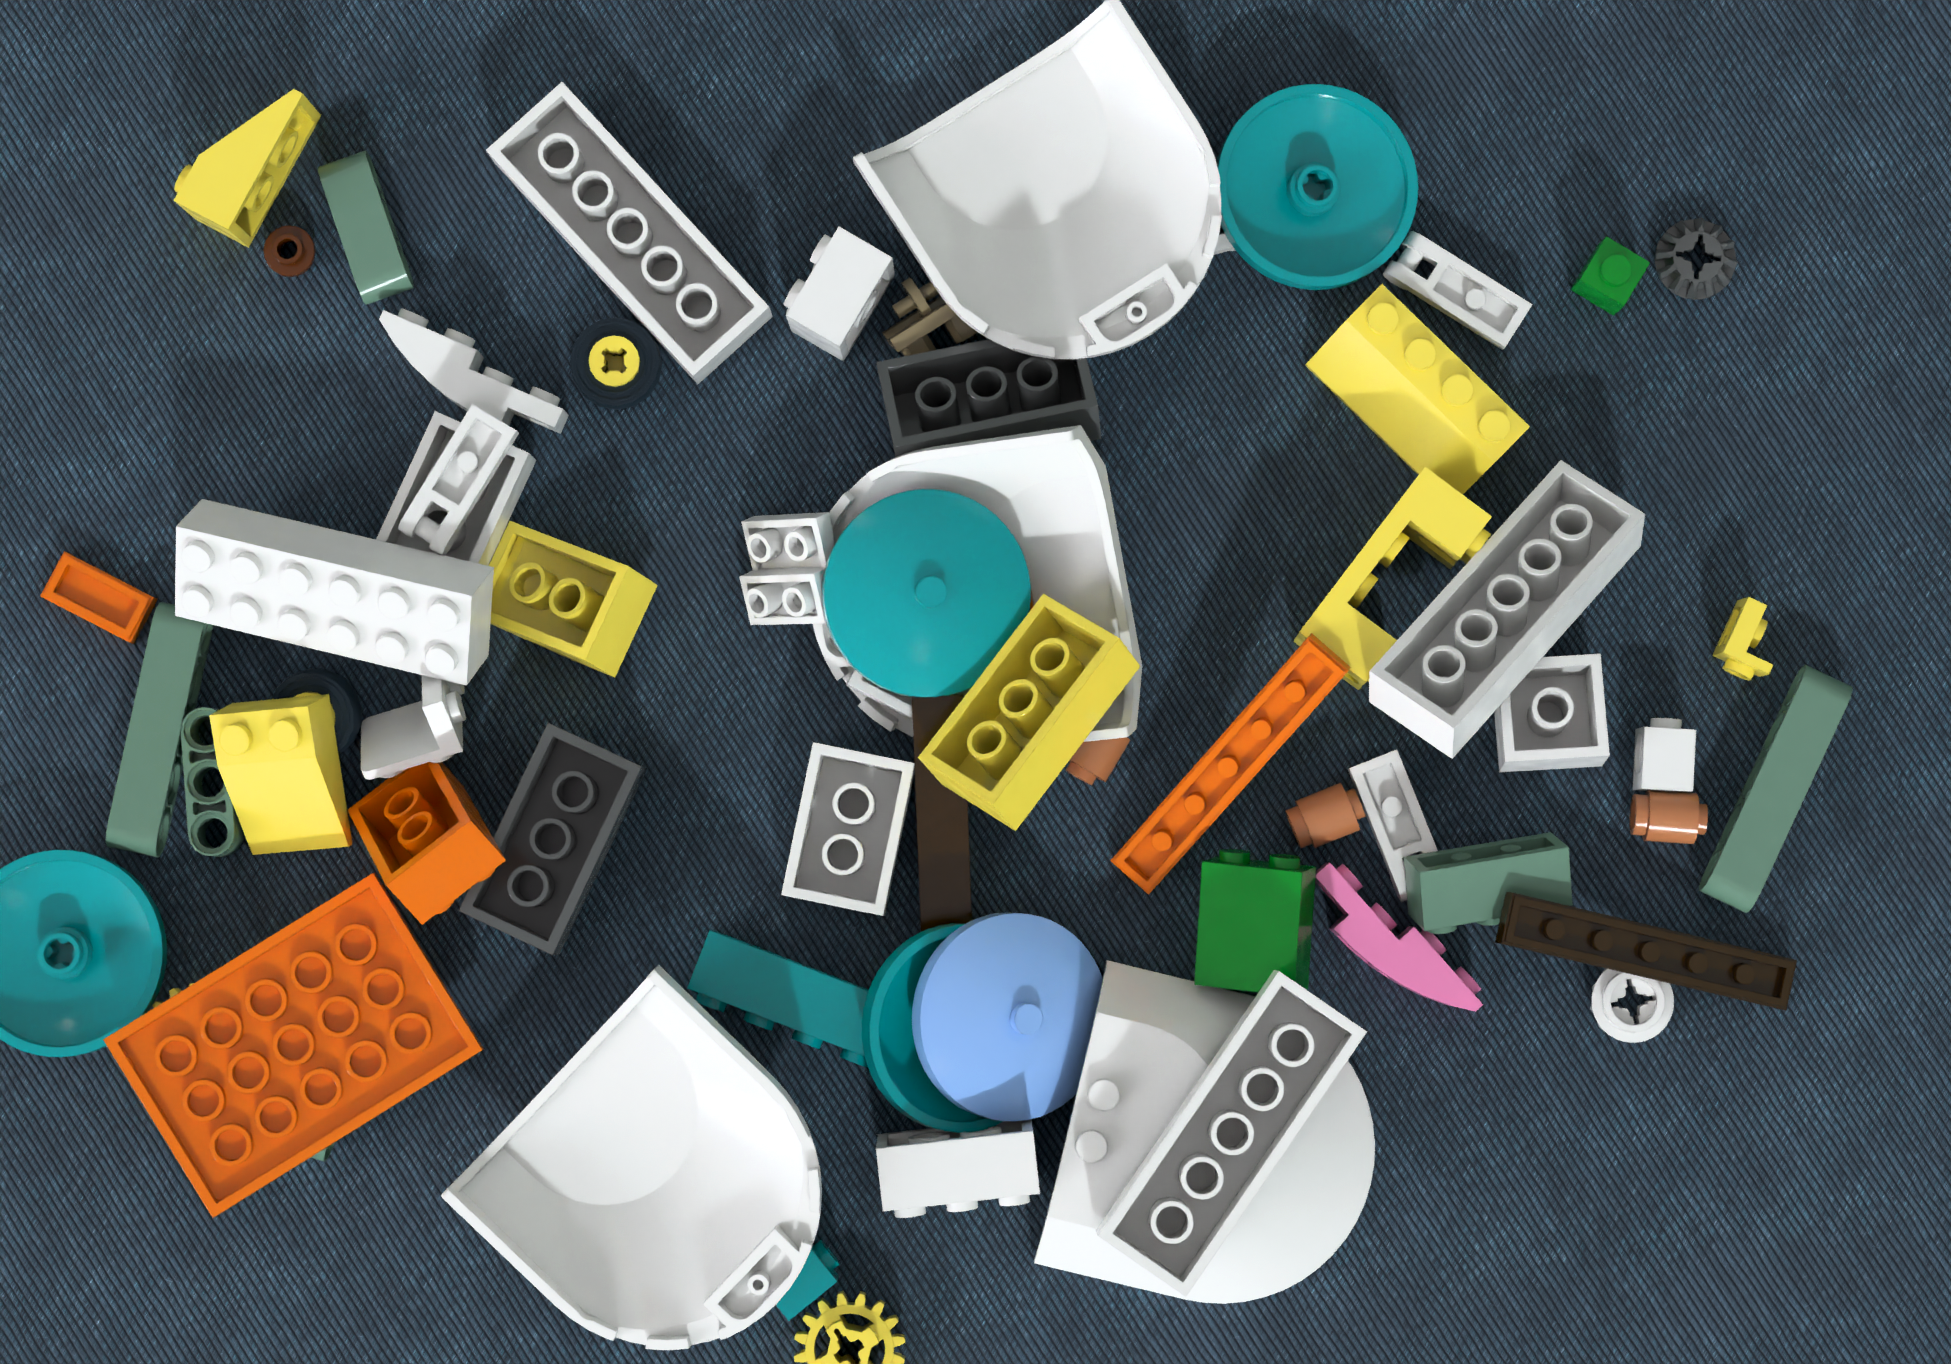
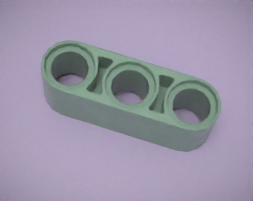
M365 150L317 167L350 269L365 305L413 289V279L368 152Z
M201 707L187 714L181 726L188 837L192 847L200 854L225 857L239 850L244 841V832L225 784L216 796L210 797L203 790L202 780L204 775L211 769H218L214 743L207 746L204 745L199 738L198 732L202 722L210 718L209 715L218 710ZM219 819L227 828V839L220 847L214 848L207 842L205 836L206 829L211 822Z

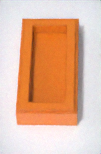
M65 551L40 597L132 644L137 640L158 600Z

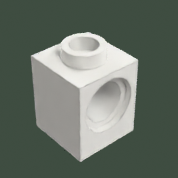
M1651 718L1650 727L1636 729L1633 790L1693 792L1696 730L1681 729L1682 720L1672 718Z

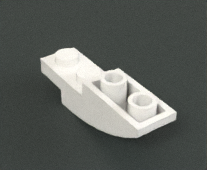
M401 308L396 316L383 310L379 320L397 348L418 372L457 406L468 411L473 404L508 426L515 414L561 434L569 415L563 408L558 407L561 400L559 397L537 387H532L529 394L511 387L514 380L512 377L490 367H485L483 374L478 373L484 357L478 350L473 348L475 340L465 334L447 328L443 336L427 329L426 326L429 320L418 314Z

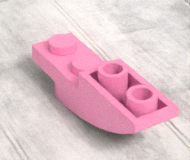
M1329 862L1322 865L1316 871L1315 883L1344 914L1329 929L1360 959L1394 983L1423 997L1445 1005L1475 1012L1483 1006L1481 1001L1475 996L1481 990L1479 985L1461 966L1453 971L1443 960L1441 955L1447 950L1433 933L1423 930L1419 932L1415 927L1408 926L1396 937L1391 932L1397 926L1395 921L1377 902L1372 907L1366 904L1357 893L1363 887L1362 884L1344 864H1341L1336 869Z

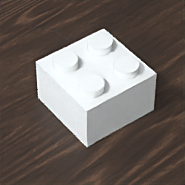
M838 227L832 238L826 234L821 238L810 258V262L814 263L811 274L806 282L798 279L794 283L784 301V306L788 308L786 317L793 333L844 362L894 278L895 272L891 256L843 228Z
M1601 654L1542 657L1494 711L1499 773L1603 766L1610 753Z

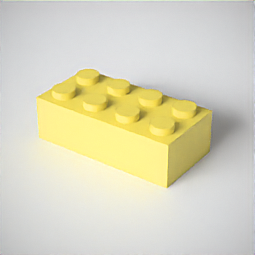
M1043 594L925 747L918 759L942 785L1016 831L1140 668V665L1119 637Z

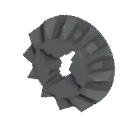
M1702 217L1685 221L1681 220L1670 227L1657 244L1655 251L1657 274L1668 290L1682 298L1700 300L1712 297L1724 289L1731 281L1738 263L1734 249L1735 241L1731 240L1723 231L1722 225L1705 221ZM1698 239H1700L1699 245L1702 246V254L1710 256V259H1716V261L1704 263L1696 274V279H1694L1692 262L1676 255L1690 253Z

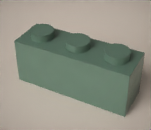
M1551 832L1404 857L1408 915L1423 931L1429 933L1446 934L1455 931L1457 925L1475 922L1487 926L1498 925L1506 892L1573 906L1569 847Z

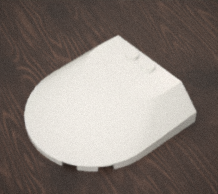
M1105 0L1092 14L1059 40L917 130L884 147L865 154L861 152L853 157L855 166L946 304L961 320L991 341L1013 351L1035 357L1049 359L1092 358L1119 351L1152 335L1167 324L1193 296L1207 272L1219 238L1222 219L1221 182L1216 159L1208 138L1120 0Z
M1081 425L914 450L897 456L872 469L840 497L829 513L834 544L847 525L869 506L891 495L910 490L936 489L957 493L978 502L994 513L1010 530L1021 548L1029 571L1034 605L1043 594L1047 595L1119 637L1140 665V668L1084 742L1125 738L1137 729L1142 661L1106 465ZM827 623L813 624L817 642L833 676L837 681L843 678L847 683L854 668L840 653L832 639ZM850 688L861 700L858 707L874 721L890 732L896 728L913 737V720ZM971 688L959 692L958 694H964L965 696Z
M1106 960L1090 1039L1034 1263L1203 1303L1226 1304L1251 1301L1283 1291L1302 1281L1320 1268L1346 1240L1360 1216L1371 1186L1375 1159L1374 1127L1369 1103L1349 1061L1346 1062L1188 1296L1184 1297L1099 1238L1096 1229L1256 996L1223 988L1194 985V981Z
M658 965L505 1130L441 1194V1197L547 1299L576 1323L612 1341L615 1338H619L628 1342L646 1345V1349L679 1350L689 1349L691 1345L709 1342L718 1338L721 1340L726 1339L762 1318L781 1300L803 1269L812 1249L821 1213L822 1183L819 1160L811 1133L799 1108L788 1092L689 993Z

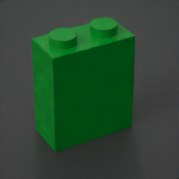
M1220 849L1219 856L1202 861L1194 985L1259 992L1273 970H1277L1307 990L1316 866L1300 865L1299 856L1286 854L1269 855V861L1250 860V851L1239 849Z

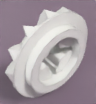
M1604 969L1596 983L1592 986L1590 1009L1599 1028L1616 1040L1629 1043L1647 1041L1658 1035L1670 1021L1674 1008V996L1670 983ZM1627 979L1629 980V986H1632L1635 994L1652 996L1653 1000L1645 1001V1004L1637 1006L1635 1024L1628 1009L1611 1006V1002H1617L1619 998L1625 997Z

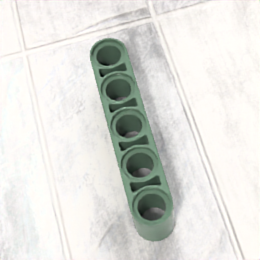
M160 602L153 615L106 830V846L108 848L157 858L161 856L166 845L183 769L181 726L186 715L196 709L213 625L175 616V604Z
M1806 664L1798 671L1704 871L1699 885L1700 892L1745 913L1752 909L1852 695V686Z

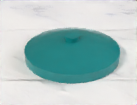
M1304 84L1285 88L1266 96L1246 111L1233 126L1220 149L1216 161L1221 182V227L1227 239L1237 253L1252 268L1262 275L1290 287L1326 290L1342 287L1366 277L1384 264L1399 248L1411 227L1416 212L1418 176L1415 160L1405 136L1397 124L1378 105L1364 96L1345 88L1324 84Z
M918 489L897 493L876 502L847 525L837 539L827 560L822 585V602L826 623L834 643L847 662L858 673L879 687L894 693L912 697H939L962 692L974 685L1029 613L1031 585L1026 560L1019 544L1006 525L994 513L978 502L957 493L936 489Z
M49 850L33 853L7 864L0 869V1040L21 1051L45 1057L78 1056L107 1047L103 1039L147 1013L161 989L167 964V941L164 924L156 904L145 887L126 869L111 860L92 853L76 850Z
M965 923L945 924L926 929L896 948L885 960L874 977L866 997L862 1016V1044L865 1060L876 1086L886 1100L901 1114L914 1122L926 1127L957 1133L985 1130L1004 1121L983 1118L957 1107L933 1085L923 1069L915 1048L912 1032V1007L915 990L927 961L936 948L952 932Z

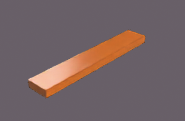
M1311 633L1110 861L1149 895L1351 667Z

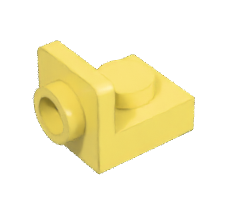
M1751 597L1737 600L1712 655L1725 661L1723 666L1725 671L1748 681L1752 680L1753 675L1758 677L1769 675L1773 664L1747 653L1748 647L1756 648L1768 623L1767 620L1762 619L1767 605Z

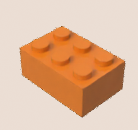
M427 762L405 769L402 773L385 780L347 810L385 885L422 925L433 916L446 911L455 899L477 882H482L489 878L495 869L506 861L466 789L443 762Z

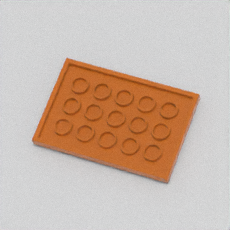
M376 873L365 877L103 1039L212 1218L484 1050Z

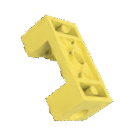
M1424 467L1299 631L1293 642L1300 646L1312 633L1351 667L1342 679L1359 690L1367 681L1369 682V671L1397 641L1356 610L1379 579L1371 573L1376 565L1381 563L1388 568L1409 539L1449 569L1459 559L1467 564L1491 536V533L1485 530L1484 527L1492 516L1428 468Z

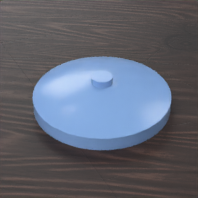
M1005 912L982 916L952 932L936 948L927 961L915 990L912 1007V1032L915 1048L924 1071L938 1091L957 1107L983 1118L1011 1122L1041 1117L1056 1110L1073 1098L1077 1093L1103 980L1100 970L1088 949L1073 933L1063 926L1044 917L1025 913Z

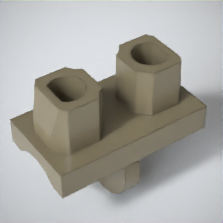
M910 277L901 282L907 296L892 305V308L899 319L914 309L917 311L882 332L889 345L895 351H901L904 356L936 350L927 334L942 324L956 344L965 341L977 333V331L960 319L941 296L927 303L928 300L939 294L931 281L918 289Z

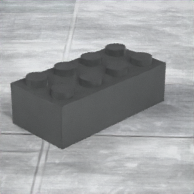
M987 339L876 362L895 457L933 446L1077 425L1082 426L1090 441L1101 439L1098 403L1087 358L1049 359L1035 357L1013 351Z
M547 723L493 837L506 861L499 865L489 878L482 882H477L468 890L459 912L551 955H559L647 768Z

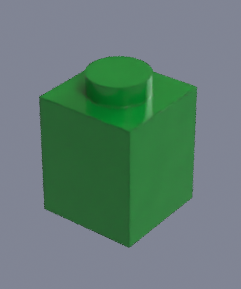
M1606 236L1597 245L1570 290L1614 316L1624 307L1650 262Z

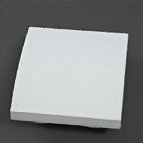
M829 512L753 516L741 521L752 566V571L739 576L750 625L826 623L822 602V585L827 560L835 545Z

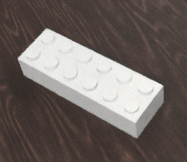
M563 82L557 85L486 149L498 168L697 384L704 380L773 317L770 307Z
M1560 460L1369 671V702L1453 759L1641 547L1645 513Z
M201 499L176 526L175 616L466 686L489 656L494 567Z
M1273 970L1096 1229L1097 1236L1184 1297H1187L1367 1031L1280 971Z

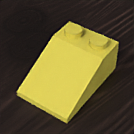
M295 89L291 90L199 154L193 166L190 164L186 165L175 183L174 190L177 192L174 201L195 220L249 248L321 117L320 113L303 93Z
M509 521L489 566L494 567L491 624L572 661L615 678L658 585L627 565Z
M329 694L231 703L209 715L217 766L252 855L341 848L352 845Z

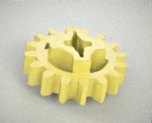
M839 1291L836 1301L837 1305L831 1306L828 1301L821 1298L818 1300L821 1314L817 1317L812 1313L806 1312L802 1318L805 1324L810 1327L809 1332L797 1331L794 1340L804 1344L805 1349L794 1354V1362H807V1364H873L869 1358L871 1348L881 1340H884L885 1354L881 1364H904L905 1361L904 1355L894 1351V1347L906 1342L904 1334H892L891 1331L899 1322L898 1316L892 1315L884 1319L881 1313L885 1302L880 1299L871 1308L865 1305L866 1293L862 1291L858 1294L855 1302H848L845 1292ZM856 1314L869 1319L871 1322L865 1326L847 1323L842 1315ZM824 1325L830 1337L828 1349L817 1357L815 1351L816 1337ZM840 1334L843 1337L846 1336L850 1342L859 1339L863 1343L858 1351L860 1362L857 1359L854 1360L849 1354L841 1357L837 1353L842 1345Z

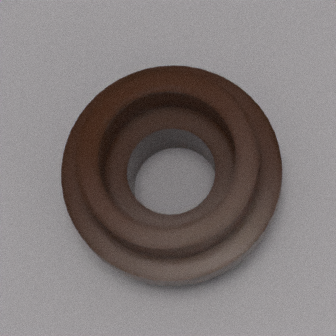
M288 225L275 229L268 236L264 244V257L268 266L277 274L285 277H295L305 273L312 266L315 259L316 248L313 239L305 230L297 226ZM287 242H294L297 245L295 256L290 259L282 258L280 254L281 247Z

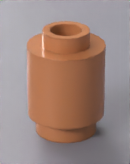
M1125 737L1083 742L1069 760L1070 763L1065 771L1091 786L1096 778L1106 782L1129 744L1130 739Z
M1341 783L1295 801V807L1285 810L1300 848L1311 844L1314 848L1359 831L1360 827L1357 820L1366 817L1355 789L1345 791Z
M1646 790L1645 795L1633 794L1629 818L1631 835H1640L1643 841L1694 844L1697 834L1705 835L1708 823L1707 804H1699L1697 793Z

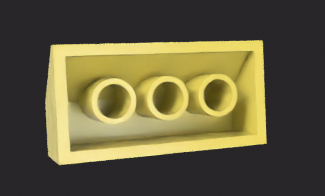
M1383 284L1353 312L1305 365L1414 472L1419 475L1423 468L1426 467L1461 494H1464L1530 427Z

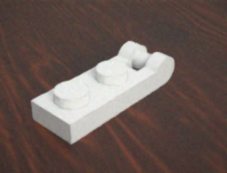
M1410 231L1402 243L1404 251L1397 262L1391 261L1383 276L1394 285L1411 292L1503 350L1533 304L1421 234ZM1421 260H1425L1435 266L1427 280L1414 272Z
M472 404L405 512L398 530L411 538L415 535L420 536L430 543L429 549L445 556L454 544L461 527L519 432ZM434 503L448 511L441 525L427 517Z
M1396 749L1348 768V772L1390 874L1395 892L1399 900L1403 902L1407 900L1405 868L1402 858L1417 852L1424 854L1438 850Z

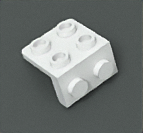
M422 675V701L370 716L363 720L361 725V771L364 778L367 780L379 777L391 778L402 773L405 769L427 762H443L454 754L463 752L462 721L466 720L461 695L465 693L464 685Z

